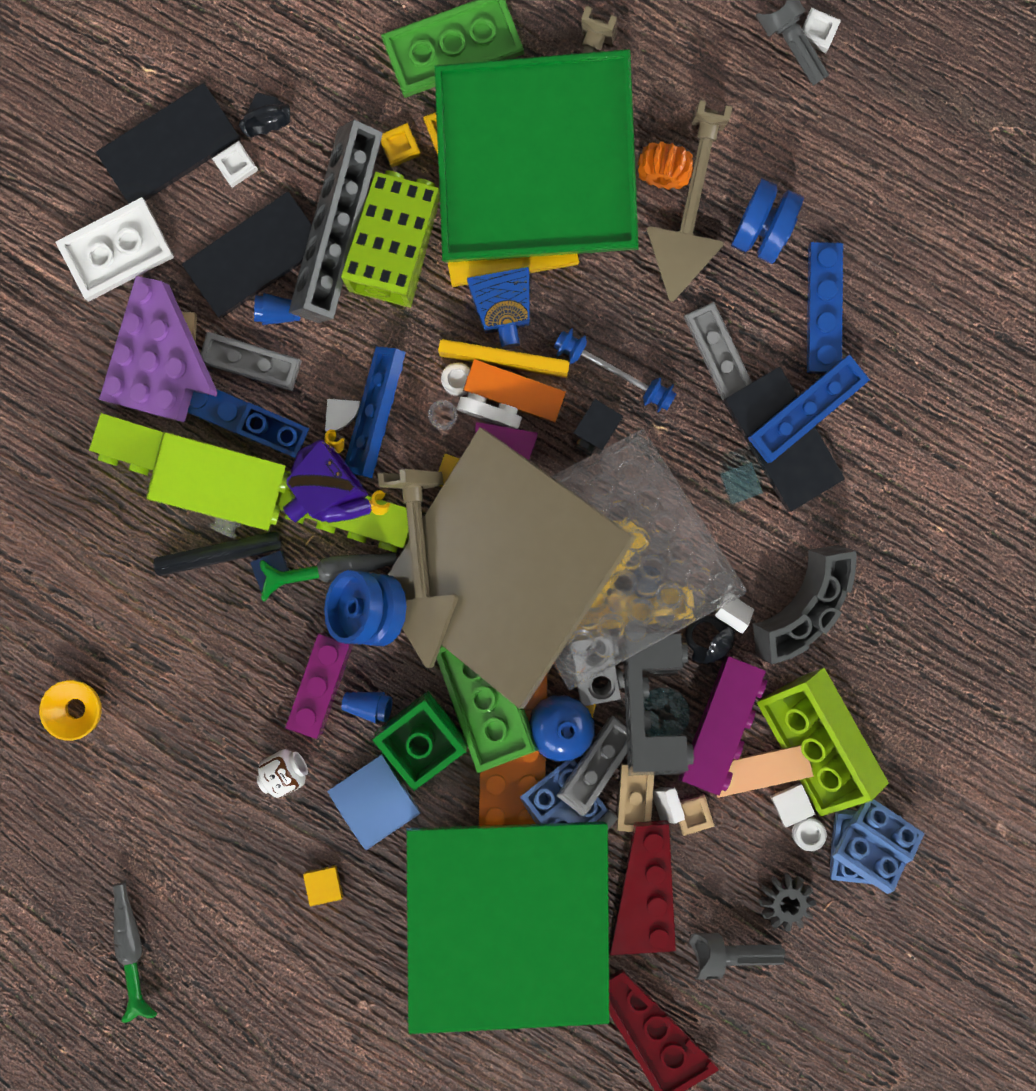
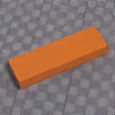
M476 359L472 362L463 388L464 392L483 396L487 400L498 404L510 405L517 408L518 411L552 423H556L566 393L560 389Z

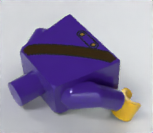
M330 429L325 433V441L318 440L298 451L291 469V475L286 481L296 497L283 507L284 512L292 521L298 522L307 513L314 519L328 523L352 520L369 515L371 511L375 515L387 513L390 503L379 505L375 502L382 500L385 493L378 490L373 493L371 500H368L366 497L369 494L339 455L344 450V438L337 442H332L337 437L335 430Z

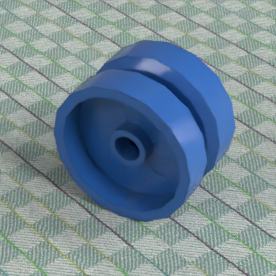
M761 178L736 230L731 247L746 253L753 247L759 235L762 238L757 248V258L773 264L793 232L804 196L788 190L781 196L777 206L773 207L772 205L778 192L777 184Z
M351 570L338 574L330 584L324 606L325 623L330 635L337 642L346 644L385 646L392 643L400 634L405 622L407 609L405 592L400 582L391 575Z

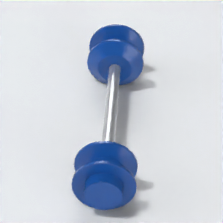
M573 328L568 333L565 331L561 332L553 347L558 350L556 357L564 353L569 356V362L572 364L577 362L580 356H583L646 391L643 396L644 406L651 402L656 404L657 413H659L661 408L666 411L669 409L676 396V393L671 391L674 384L666 388L661 385V377L652 380L648 386L585 351L584 349L587 345L586 335L577 339L573 336Z

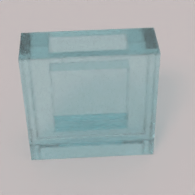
M752 463L720 474L731 505L763 493Z

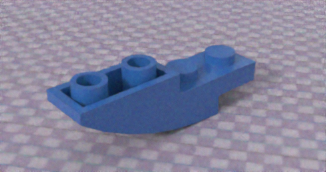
M217 390L216 397L193 391L187 413L293 458H296L298 451L301 450L309 432V428L220 390Z

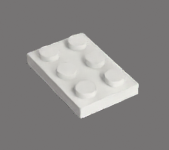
M142 197L55 242L84 299L88 302L174 258L152 212Z

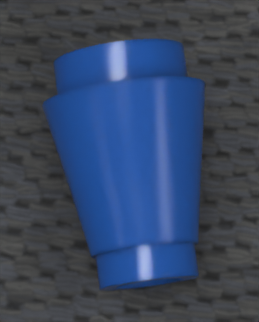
M263 293V296L255 295L254 322L270 325L300 321V317L289 313L292 301L290 299Z
M345 692L341 708L342 711L379 724L389 720L392 710V697L385 696V692Z

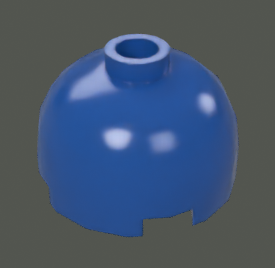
M552 695L541 700L531 712L529 723L532 737L539 749L538 752L542 756L554 761H571L582 756L591 746L595 735L594 720L589 709L580 700L567 695Z

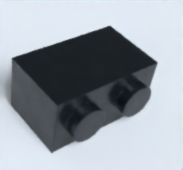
M594 399L573 433L571 440L576 442L574 448L588 457H591L592 454L599 457L622 420L623 415Z

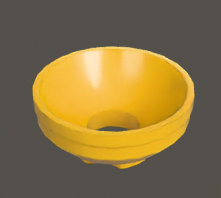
M66 680L51 686L45 692L39 706V715L44 728L52 736L68 741L83 738L91 733L99 723L102 714L101 701L96 691L86 683L76 680ZM73 699H78L85 705V712L80 718H74L68 713V704Z

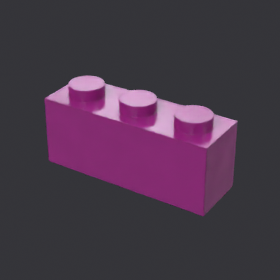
M324 632L317 635L285 727L286 729L314 739L322 736L354 644L337 642L331 635Z

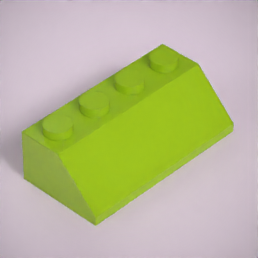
M825 668L801 676L756 702L781 748L787 749L801 745L803 755L810 761L813 777L800 779V782L820 817L872 801L889 784Z

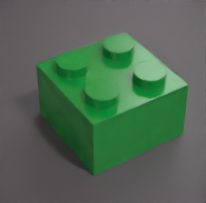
M429 691L425 692L378 728L372 739L413 791L463 755L467 750L464 735Z

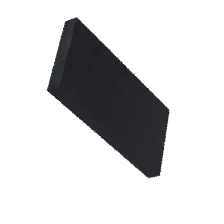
M202 83L96 151V154L128 204L141 197L145 201L241 139L205 83Z
M287 191L182 263V266L215 314L221 319L302 264L312 225L289 191Z
M778 367L722 401L786 511L792 512L845 480L815 427L771 463H767L749 441L748 437L797 397L781 367Z

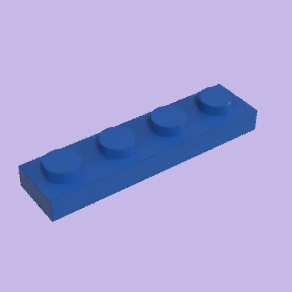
M811 242L808 245L807 373L825 374L842 360L843 243Z
M377 346L375 348L345 463L354 475L368 478L373 477L406 352L397 348Z
M851 355L844 357L748 437L749 441L767 463L773 462L870 381V379Z

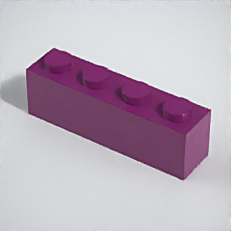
M730 656L723 659L691 743L694 753L693 765H688V771L680 774L678 780L720 796L722 790L727 791L733 773L729 771L733 759H739L744 747V741H741L742 734L745 728L750 729L755 718L756 711L752 709L756 697H762L767 685V680L763 679L765 670Z

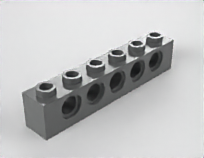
M355 119L339 127L337 130L289 313L315 323L334 319L343 285L341 276L362 214L383 132Z

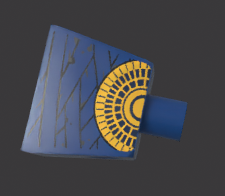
M525 267L467 278L469 291L484 332H498L501 348L519 346L520 341L517 328L529 326L530 323L529 268Z

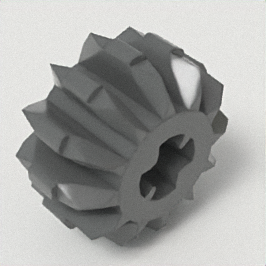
M784 873L782 882L775 876H771L770 879L774 886L770 888L763 885L761 890L768 896L758 899V903L766 907L761 912L762 916L765 919L771 918V925L774 928H778L783 923L784 929L790 932L793 922L799 928H803L804 923L801 918L803 916L807 919L813 918V914L807 909L816 906V901L809 897L813 889L809 885L803 886L804 880L800 876H797L792 881L789 873ZM787 896L790 898V902L792 903V905L788 908L784 906V902L782 901V899Z

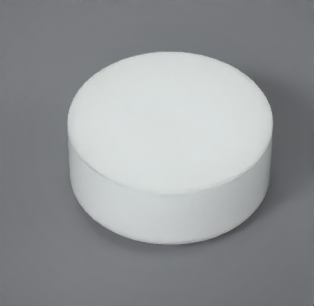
M452 363L443 370L441 382L445 391L450 395L463 396L467 394V392L463 391L470 370L467 365Z
M809 817L794 824L792 837L801 849L816 851L824 845L827 832L819 820Z

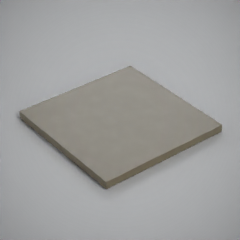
M480 427L422 519L430 596L458 595V601L442 646L515 706L525 708L636 537L486 429ZM410 540L388 573V575L393 576L400 582L405 592L406 600L415 598Z

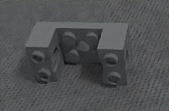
M681 634L627 635L624 640L623 667L628 776L682 774L688 771V765H693V745L687 744V736L645 737V734L651 731L650 711H644V701L649 697V679L642 676H676L678 674V670L684 667V663H688L687 643H682Z

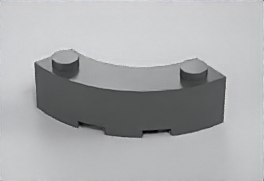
M840 545L808 550L806 575L794 599L775 616L753 624L756 656L770 664L783 662L809 649L808 646L821 634L829 632L842 614L840 609L845 601L847 592L851 593L856 572L855 550Z

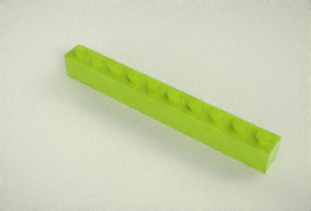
M101 413L89 451L98 453L99 461L117 466L119 460L130 463L129 470L148 476L149 471L154 469L164 432ZM284 471L285 473H288L289 476L291 475L290 471ZM288 485L285 492H279L276 505L280 506L281 511H284L283 507L296 497ZM383 500L375 501L379 505L389 503ZM390 503L389 510L384 515H375L371 511L369 515L352 520L328 523L314 519L307 513L298 521L301 524L304 523L305 518L317 521L315 528L333 534L336 528L348 531L347 538L366 543L367 537L378 540V548L397 553L398 547L404 549L409 541L407 509ZM285 514V517H284V518H285V519H288V520H291V519L287 516V514Z

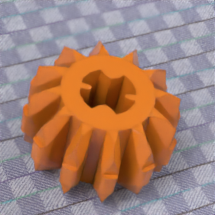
M663 141L659 144L649 143L648 146L643 147L642 153L639 155V178L642 181H646L648 185H654L658 188L662 187L668 190L671 188L681 189L683 186L688 185L689 179L692 177L693 154L686 151V148L683 146H675L674 143L666 144Z

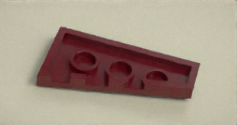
M668 820L634 823L627 858V869L622 884L613 939H611L609 949L610 956L676 951Z
M623 969L609 976V1014L654 1091H686L719 1071L718 1066Z

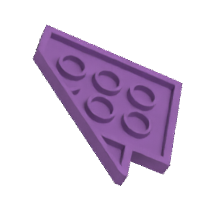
M136 276L99 400L184 423L193 391L216 397L217 390L170 285L159 280Z

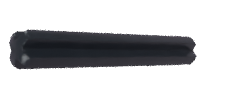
M277 531L156 557L153 567L157 576L169 575L277 551L282 548V540Z

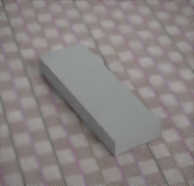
M715 302L684 316L685 322L722 400L751 384L752 381Z
M208 331L200 353L206 366L289 391H293L302 362L301 359Z
M614 716L608 718L591 743V746L587 749L556 795L582 816L588 813L627 754L626 726Z

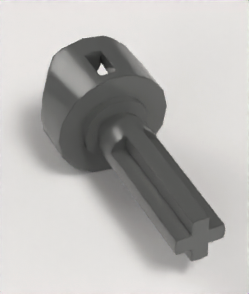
M787 0L780 10L772 14H756L757 20L768 37L775 33L777 35L782 33L784 40L812 86L829 75L801 26L796 23L800 20L799 16L806 12L799 0Z
M693 933L689 939V944L692 946L698 961V974L694 978L695 980L721 979L725 974L726 966L783 965L785 963V950L781 945L725 946L724 940L719 933Z

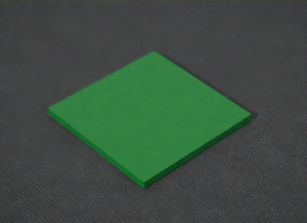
M630 49L435 66L442 260L444 263L639 250Z
M606 822L406 828L408 1034L609 1024L608 824Z

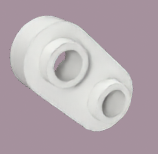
M468 393L467 397H460L456 410L502 427L519 428L522 417L517 415V408L503 403H499L498 408L486 404L487 398L474 393Z

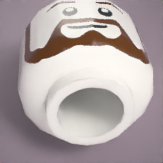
M282 749L260 762L257 783L264 793H269L276 798H282L304 785L305 775L308 774L306 762L298 752Z

